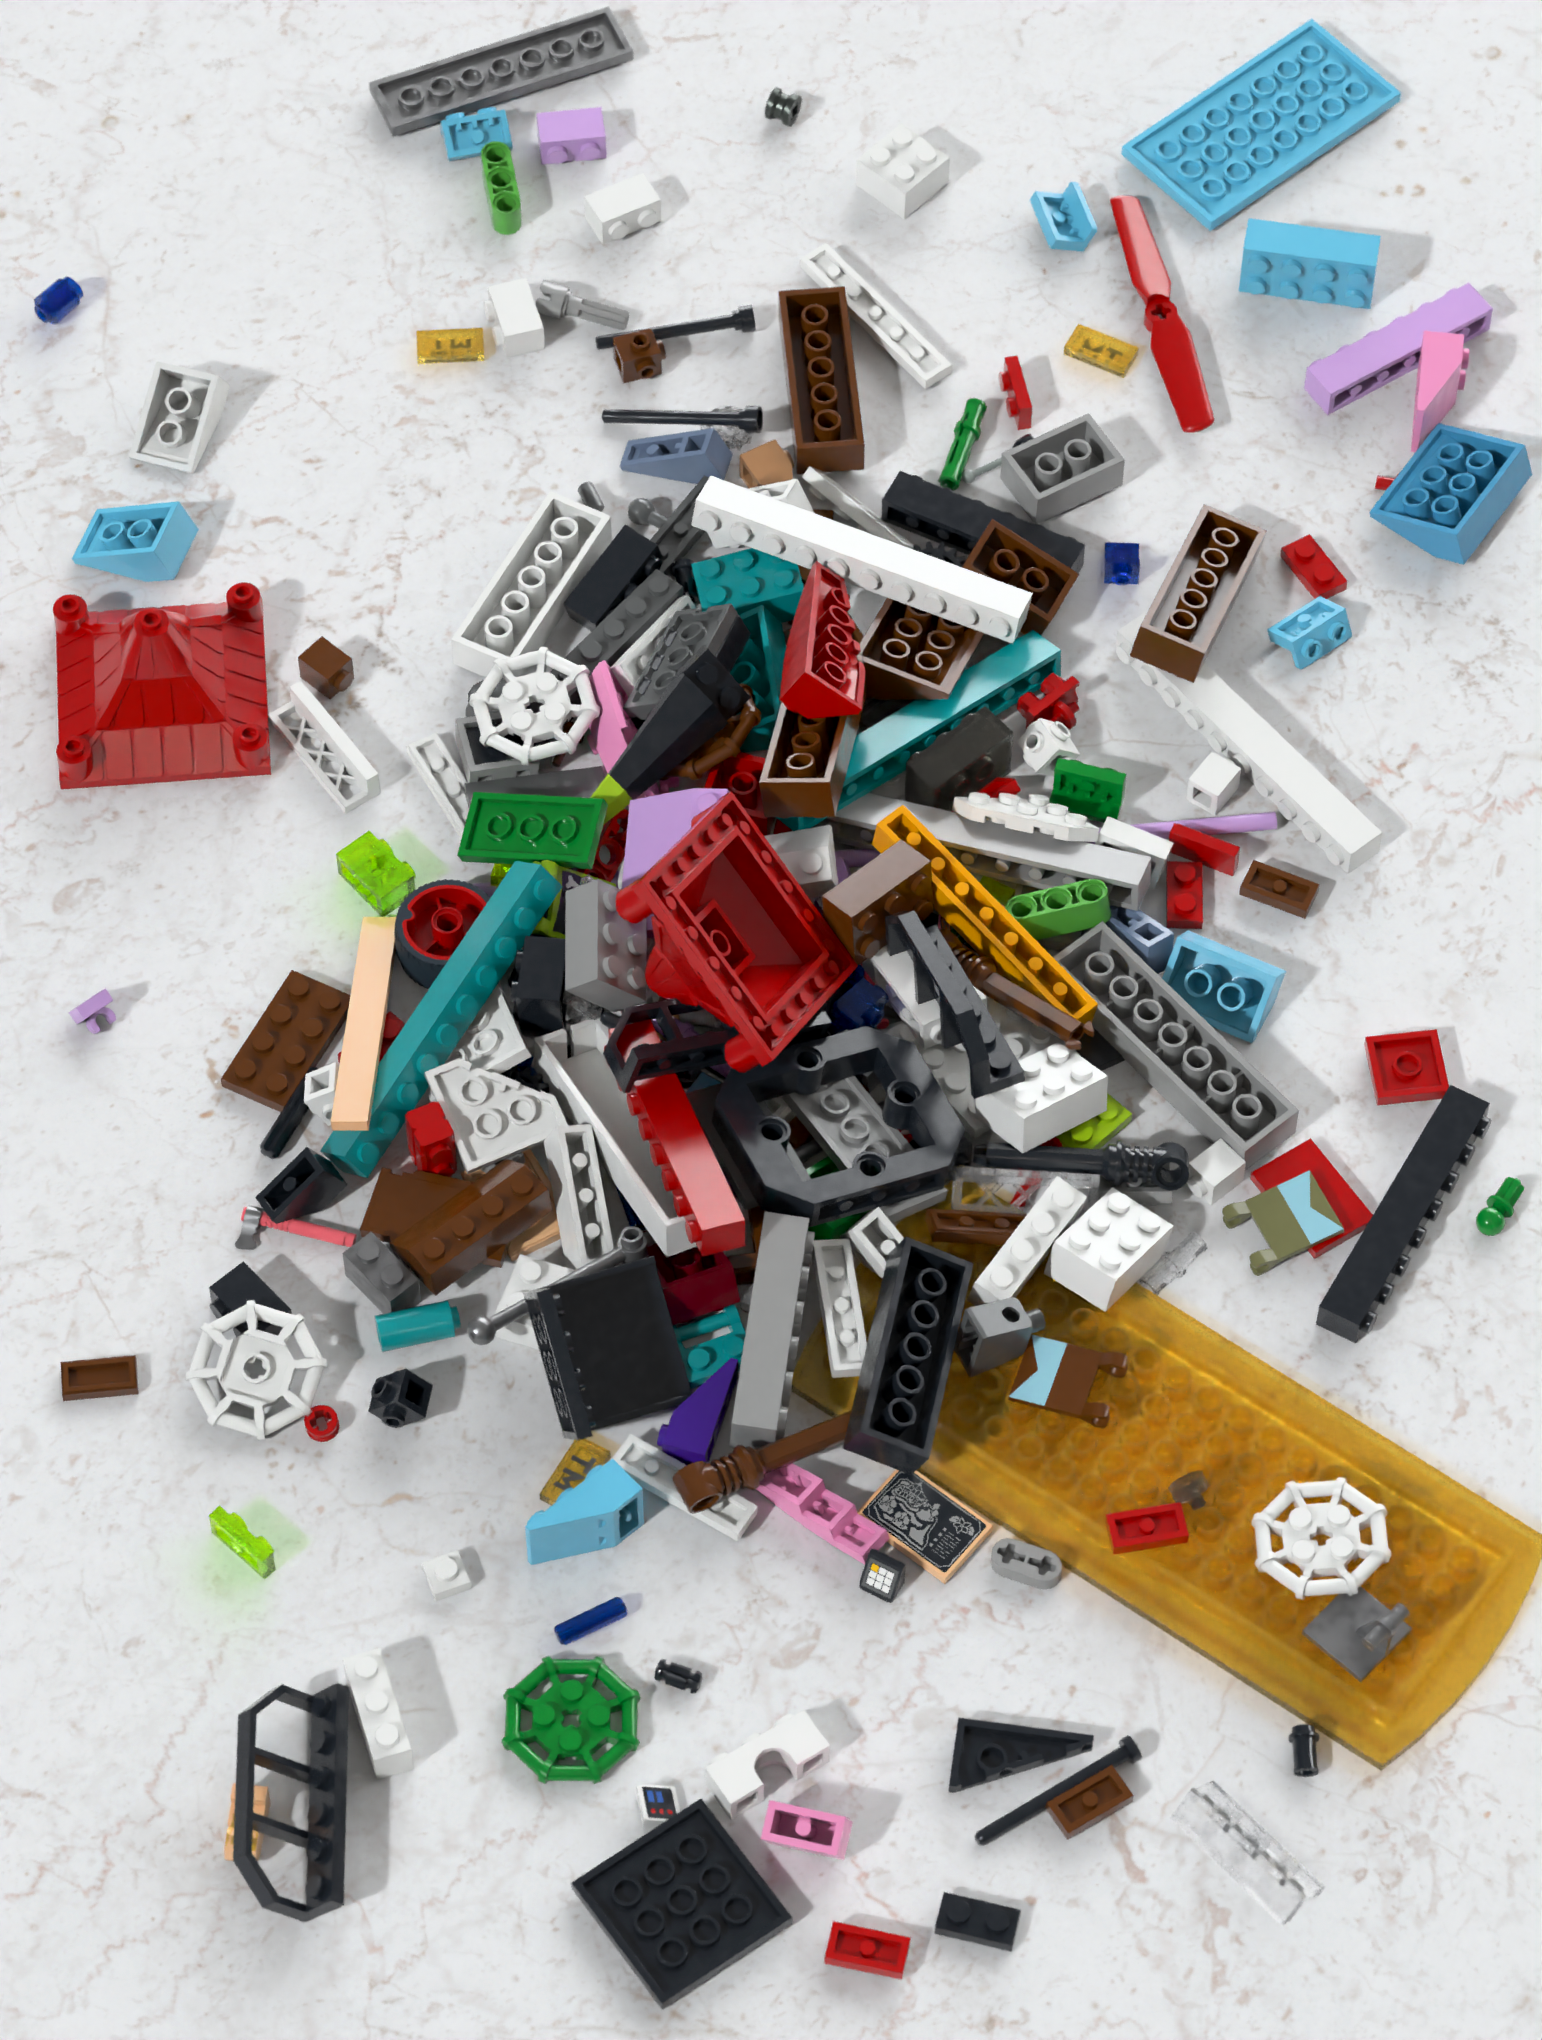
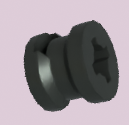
M775 87L767 100L765 117L767 119L777 118L782 120L784 125L792 126L799 115L802 97L797 94L787 95L782 93L781 88Z

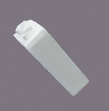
M886 945L874 957L862 962L863 969L902 1021L908 1026L923 1049L941 1044L940 1006L935 999L918 1005L915 999L914 965L908 952L904 951L889 956ZM975 988L976 992L978 993L979 997L981 998L982 1002L987 1008V997L981 991Z

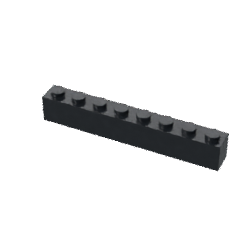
M1453 1085L1449 1086L1319 1305L1316 1325L1355 1344L1363 1332L1368 1334L1371 1331L1378 1316L1375 1310L1379 1304H1387L1394 1289V1285L1391 1284L1396 1275L1402 1277L1410 1263L1411 1257L1408 1256L1412 1247L1419 1249L1427 1233V1229L1424 1228L1428 1220L1433 1222L1436 1220L1443 1206L1442 1196L1445 1192L1451 1194L1460 1175L1456 1172L1461 1164L1464 1166L1469 1164L1476 1147L1473 1146V1143L1477 1137L1483 1139L1492 1121V1119L1487 1117L1490 1106L1489 1102Z

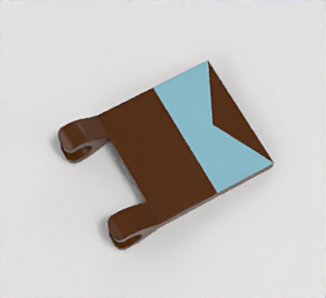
M1031 1334L1008 1396L1009 1401L1075 1417L1097 1428H1106L1110 1420L1108 1405L1100 1402L1087 1403L1098 1370L1100 1369L1116 1378H1123L1128 1369L1126 1364L1127 1356L1119 1352L1103 1353Z

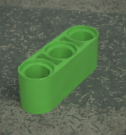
M493 141L484 145L481 150L482 177L493 228L500 234L510 235L516 233L522 226L521 200L510 149L502 142Z
M1087 879L1012 897L1005 905V909L1035 940L1094 928L1102 921L1104 923L1108 922L1111 917L1107 886L1104 882L1097 879Z

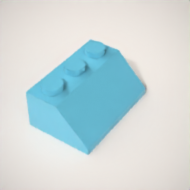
M1188 930L1177 936L1162 979L1212 1027L1253 1043L1275 1003L1286 971Z

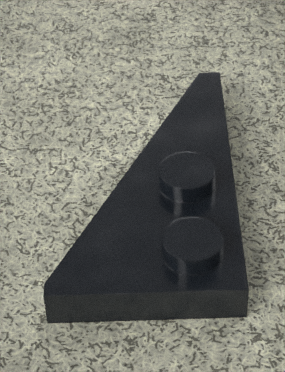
M958 1717L948 1792L956 1793L1092 1751L1094 1735Z

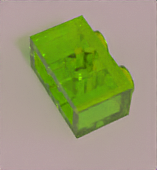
M370 831L336 853L338 874L381 917H385L401 906L404 899L415 890L414 879L416 875L412 867L406 861L400 862L394 856L390 845L384 839L378 840Z

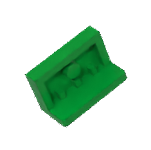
M1058 758L1054 769L1053 790L1049 802L1068 807L1069 813L1086 816L1089 820L1105 823L1108 816L1117 820L1125 795L1126 774L1112 768H1100L1084 764L1078 760Z

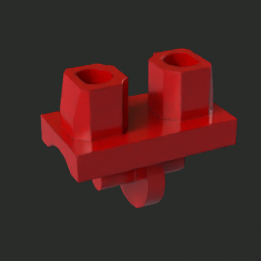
M1052 673L1041 683V692L1046 695L1040 700L1032 692H1027L1018 699L1017 710L1026 719V729L1039 718L1053 722L1059 721L1068 730L1076 726L1077 722L1074 714L1079 711L1076 688L1080 682L1073 676L1065 681L1055 673Z

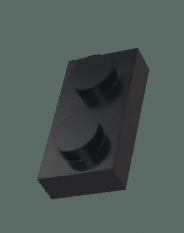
M944 1892L934 1934L1012 1952L1021 1910Z

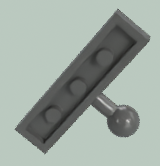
M705 475L669 518L656 512L653 504L644 498L633 500L628 507V517L634 524L646 525L649 523L659 528L650 540L656 543L664 559L659 571L666 576L671 573L674 563L679 559H683L705 532V530L691 526L696 499L709 479Z

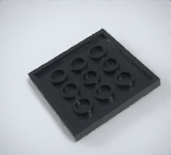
M701 1798L571 1882L574 1893L662 2010L792 1924L790 1913Z

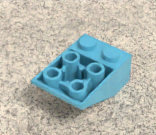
M613 1458L603 1466H595L587 1474L583 1482L574 1489L570 1487L564 1490L557 1498L555 1504L546 1511L540 1510L529 1519L525 1526L528 1562L531 1565L616 1547L644 1524L643 1488Z

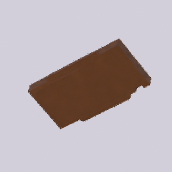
M382 1167L360 1227L361 1237L372 1232L380 1241L390 1243L473 1182L420 1170L413 1172V1174L403 1172L401 1176L393 1174L392 1169ZM511 1241L490 1255L481 1264L502 1268Z

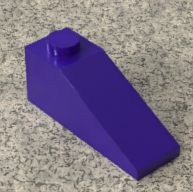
M730 1358L673 1411L668 1425L662 1424L657 1439V1446L662 1447V1452L685 1465L697 1461L709 1463L738 1380V1359Z

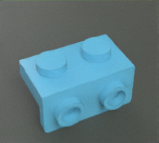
M1070 182L1063 194L1035 191L1030 198L1031 205L1050 249L1079 252L1085 250L1091 239L1095 236L1097 226L1078 182Z

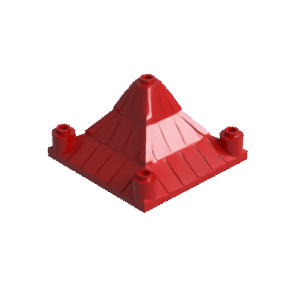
M246 582L233 585L227 591L226 602L219 604L205 603L192 604L190 606L177 605L163 606L161 608L148 607L134 608L132 610L119 609L88 612L86 602L80 596L69 594L56 600L52 610L56 626L59 736L56 754L61 790L271 775L263 602L259 589L255 585Z
M732 791L722 796L714 805L694 816L691 820V829L640 879L623 888L616 895V910L624 920L637 924L653 914L651 921L655 946L651 951L645 969L648 987L660 997L669 1000L676 998L686 1005H700L728 1026H735L739 1034L726 1042L724 1055L727 1064L741 1073H746L760 1064L763 1067L773 1061L858 967Z

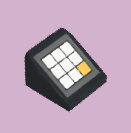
M871 1549L864 1566L859 1588L888 1603H892L905 1583V1564L876 1549Z

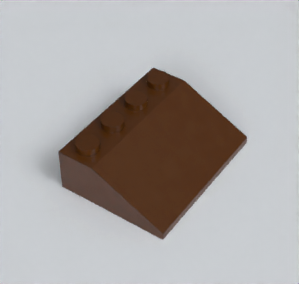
M886 598L859 644L861 652L857 656H863L868 687L867 696L875 699H948L985 633Z

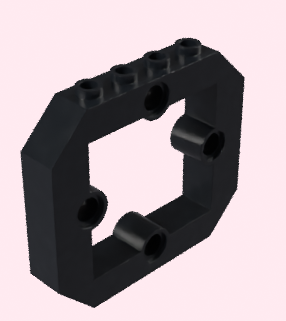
M867 1026L853 1030H844L835 1035L811 1039L806 1043L784 1048L770 1063L763 1067L760 1064L746 1073H741L731 1068L716 1097L712 1123L759 1207L767 1212L809 1218L808 1227L943 1189L959 1156L965 1133V1127L916 1045ZM874 1071L887 1093L882 1112L883 1120L894 1129H908L919 1149L888 1158L873 1151L861 1152L854 1158L852 1168L802 1182L786 1154L791 1133L790 1125L778 1116H765L758 1103L791 1093L812 1094L817 1092L821 1085Z

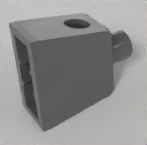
M1014 1297L965 1309L954 1351L969 1377H974L1024 1354L1031 1334L1045 1329L1044 1316L1038 1308L1025 1312L1020 1301Z

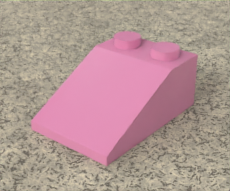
M1423 332L1417 371L1411 452L1418 450L1435 426L1444 419L1456 402L1457 390H1464L1466 370L1461 369L1468 368L1469 349L1463 348V334Z

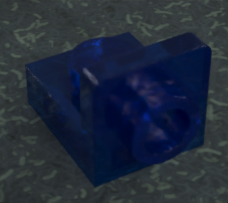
M1105 542L1104 583L1117 585L1138 584L1140 572L1139 543Z

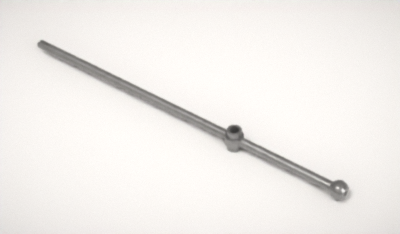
M885 1100L878 1103L879 1107L882 1110L884 1107ZM813 1139L794 1151L800 1161L803 1162L823 1151V1149ZM729 1185L735 1199L738 1198L735 1192L733 1191L731 1185ZM626 1227L620 1233L617 1248L550 1285L608 1269L622 1261L625 1264L646 1258L648 1254L647 1248L656 1242L648 1231L642 1233L638 1227ZM525 1299L490 1318L485 1316L474 1317L467 1327V1333L472 1342L477 1345L489 1344L494 1340L497 1330L528 1314Z

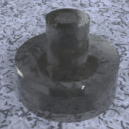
M1197 1470L1178 1478L1168 1489L1176 1503L1188 1501L1192 1510H1198L1206 1505L1202 1493L1208 1489L1209 1483L1203 1472Z

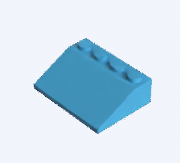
M1438 423L1369 512L1370 517L1432 556L1464 565L1532 476L1526 446Z

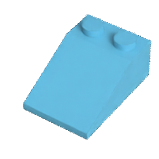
M179 501L97 509L72 560L75 564L144 582L174 580L199 529Z

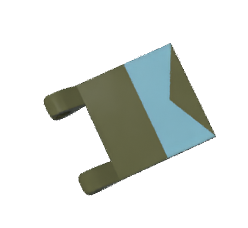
M1310 1170L1248 1200L1229 1204L1222 1209L1223 1221L1230 1229L1239 1226L1249 1217H1252L1269 1246V1249L1259 1250L1250 1255V1268L1256 1276H1260L1278 1263L1344 1232L1342 1224Z

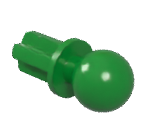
M1505 1178L1496 1194L1488 1197L1486 1201L1488 1207L1480 1210L1476 1216V1226L1482 1234L1495 1236L1503 1230L1505 1218L1513 1215V1207L1524 1191V1186L1519 1179Z

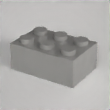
M1088 413L1003 452L1000 479L1034 524H1039L1123 484L1125 460Z
M596 879L566 891L565 991L609 1011L617 1012L647 1001V983L645 978L647 965L646 918L637 924L630 923L621 918L616 910V895L621 889Z

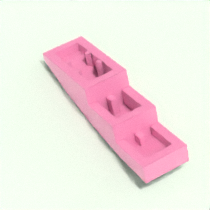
M793 1463L766 1473L764 1480L759 1482V1487L756 1489L804 1527L863 1564L866 1563L871 1549L879 1551L889 1540L885 1528L859 1515L855 1504L827 1490L823 1479Z

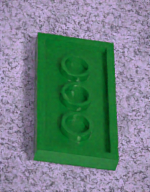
M474 792L457 856L462 862L513 865L515 861L527 863L537 861L541 863L543 860H549L565 868L592 869L608 804L601 798Z

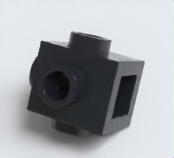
M406 1368L377 1378L371 1390L372 1398L368 1412L380 1418L385 1425L393 1428H400L409 1423L426 1418L433 1385Z

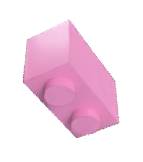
M769 1800L761 1839L769 1844L844 1860L853 1821L844 1816Z

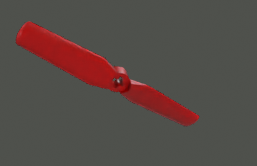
M1117 195L1110 199V204L1132 284L1146 305L1144 325L1152 333L1151 351L1182 431L1186 433L1202 431L1211 426L1215 419L1191 332L1179 317L1175 304L1170 301L1171 281L1140 200L1134 196ZM1158 314H1161V316L1165 319H1160Z

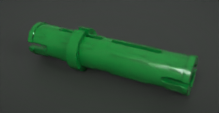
M971 398L967 400L961 420L955 425V438L938 479L941 487H947L951 490L959 488L972 446L980 437V424L987 410V406L980 399Z

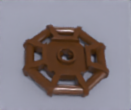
M740 684L751 698L727 721L729 724L660 780H667L670 777H690L695 781L701 779L704 772L731 756L736 758L741 753L740 747L752 728L760 723L762 716L761 711L756 708L753 701L751 687L746 684Z

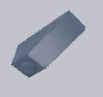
M714 428L628 440L620 468L627 472L698 484L704 475L708 478L713 476L724 480L733 453Z
M1110 905L1111 917L1105 924L1157 974L1165 971L1173 950L1174 932L1139 909L1135 911Z

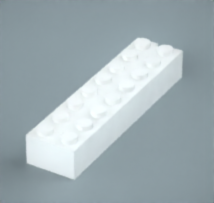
M600 1015L570 1026L571 1058H567V1032L564 1028L535 1038L536 1072L543 1075V1082L549 1084L550 1092L556 1097L559 1105L573 1125H592L599 1162L664 1255L670 1257L696 1247V1242L690 1243L687 1237L684 1217L679 1218L677 1216L672 1191L667 1192L665 1190L660 1165L655 1166L653 1164L649 1141H643L638 1127L639 1119L637 1115L632 1116L627 1105V1093L619 1090L616 1078L603 1055L604 1045H607L609 1041V1028L601 1023Z

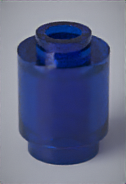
M66 276L63 279H57L34 299V311L43 322L57 324L80 304L83 291L79 284L71 277Z

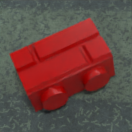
M431 1102L408 1111L405 1115L407 1141L409 1144L408 1151L414 1165L417 1166V1170L451 1177L457 1171L455 1137L439 1102Z

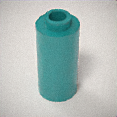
M448 1300L374 1316L382 1352L455 1337V1329L461 1328L457 1306L450 1307Z

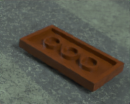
M291 970L222 1076V1087L281 1112L308 1069L317 1066L347 1019L351 995Z

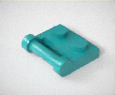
M734 1304L724 1307L721 1313L678 1328L676 1325H673L690 1389L701 1386L730 1358L738 1359V1373L740 1372L746 1331ZM726 1326L729 1327L731 1332L686 1349L682 1343L683 1341Z

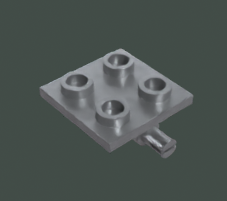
M1360 1586L1358 1593L1353 1596H1349L1347 1593L1338 1594L1302 1630V1634L1358 1681L1362 1682L1411 1632L1412 1628L1403 1621L1409 1616V1611L1404 1605L1397 1603L1390 1611Z

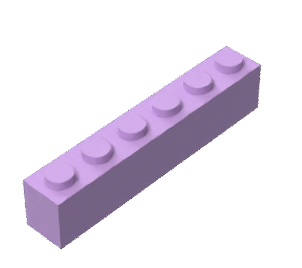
M1470 283L1459 288H1453L1444 296L1431 303L1422 304L1416 311L1404 317L1400 316L1394 319L1389 325L1378 331L1369 332L1359 341L1351 345H1344L1336 353L1324 359L1314 361L1307 367L1304 389L1323 411L1329 415L1418 368L1424 331L1463 334L1465 343L1490 329L1493 308Z

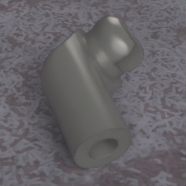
M585 482L578 487V493L584 502L583 505L602 512L604 504L593 483Z

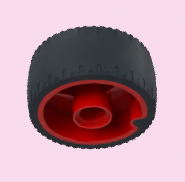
M443 879L418 887V889H415L404 899L396 916L394 937L399 961L410 979H413L415 983L426 989L431 987L489 901L490 897H488L487 893L465 881Z

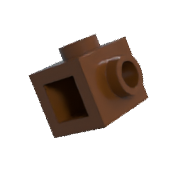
M652 328L613 337L614 361L623 383L649 379L662 374V360L666 359V352L662 340H656Z

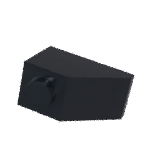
M306 1147L255 1198L269 1218L277 1224L322 1211L348 1184L331 1161Z

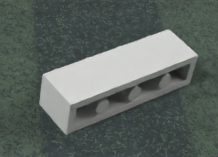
M591 1124L556 1126L544 1140L566 1268L573 1270L579 1269L614 1249Z
M1056 1176L975 1281L967 1300L973 1305L978 1306L1012 1297L1016 1298L1051 1252L1054 1241L1078 1217L1087 1196Z

